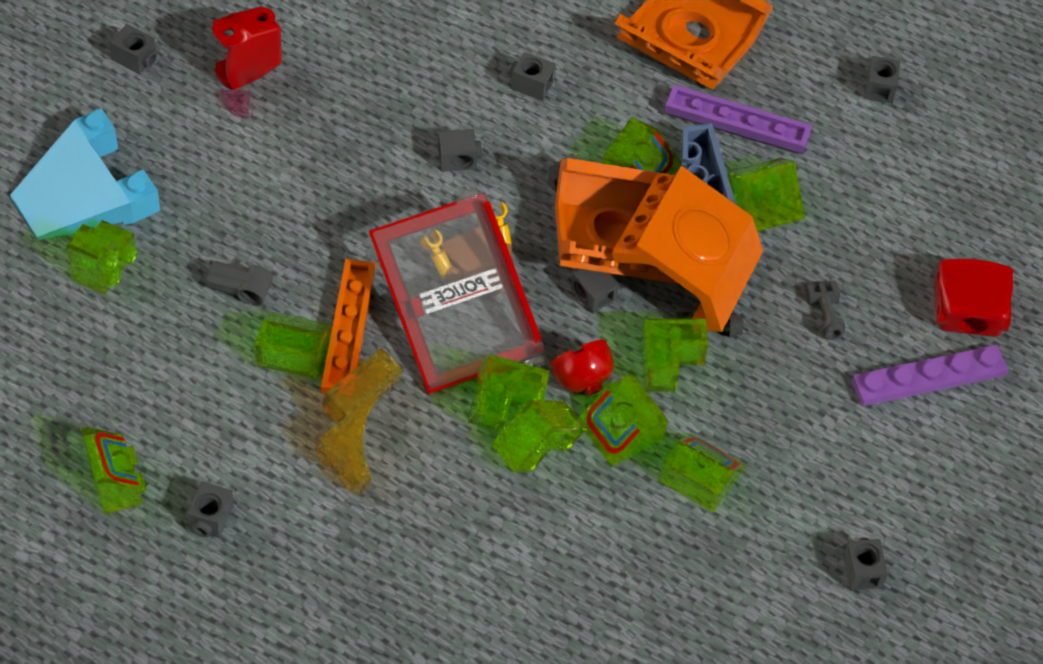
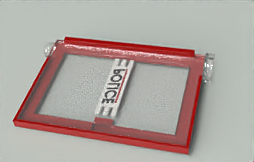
M471 188L460 193L461 200L369 230L370 239L428 395L514 365L518 366L520 373H526L539 369L549 363L541 335L490 201H488L486 193L479 194L477 188Z

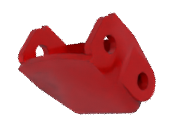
M263 6L231 13L213 21V35L223 47L228 48L226 59L215 63V75L226 88L239 89L260 79L281 64V27L275 20V14L271 9ZM227 30L233 31V35L227 36L224 34V32Z
M946 259L940 261L934 281L936 324H939V327L947 332L992 337L1001 335L1002 331L1008 332L1011 322L1013 268L978 259Z

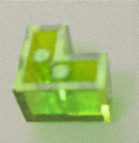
M101 220L96 229L82 224L67 245L73 281L105 295L111 286L115 287L119 283L124 267L127 264L133 263L136 258L138 249L135 244L134 233L104 220Z
M644 319L640 339L644 391L676 392L680 372L679 365L705 364L708 349L706 319Z
M489 354L480 364L467 423L498 431L507 422L511 404L535 409L544 400L550 371Z
M530 399L519 407L515 418L500 429L499 436L491 445L513 472L530 473L550 450H569L587 428L566 402Z

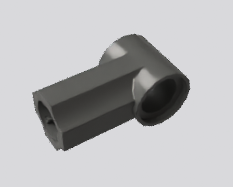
M215 261L209 269L207 287L237 295L243 303L260 306L273 281V275L266 268L257 265L244 269Z

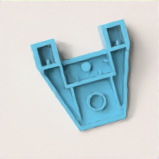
M102 108L75 119L10 195L38 240L77 233L76 230L93 227L95 230L103 229L105 225L123 222V225L131 224L160 211L158 190L144 169L116 181L100 157L118 150L115 127Z

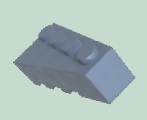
M712 123L684 127L681 166L735 203Z

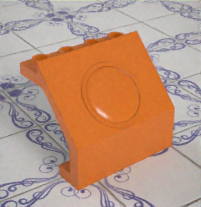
M646 0L630 18L619 14L615 24L621 27V30L616 38L714 90L754 44L774 7L765 0ZM690 21L701 23L710 31V36L703 39L692 35L687 30L686 23Z
M571 158L562 159L555 199L560 266L677 284L676 281L653 265L616 263L612 255L615 246L657 174L664 173Z
M680 166L676 175H656L615 246L612 255L616 263L650 264L657 267L700 300V304L691 320L693 329L722 332L763 253V248L753 216L686 168Z

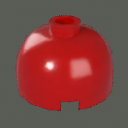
M605 339L581 345L582 349L575 352L571 349L550 362L553 376L562 388L573 393L585 392L586 396L594 395L603 390L602 384L610 378L614 368L612 352Z

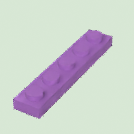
M675 84L664 113L697 123H712L714 128L801 154L804 153L813 126Z
M998 345L856 374L853 375L852 383L861 405L867 406L1006 376L1009 369Z

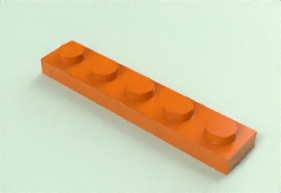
M345 259L321 384L322 394L353 397L376 271V262Z

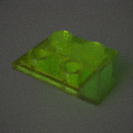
M272 312L263 319L254 345L256 366L317 379L333 325Z

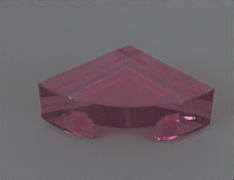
M221 89L224 107L234 116L248 119L251 91Z

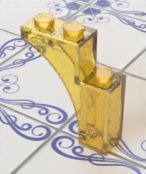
M383 348L379 349L325 393L322 402L326 415L332 421H338L339 423L318 439L315 448L316 455L325 467H331L338 474V479L345 489L354 491L358 496L368 488L372 479L363 447L366 419L379 399L399 382L403 369Z

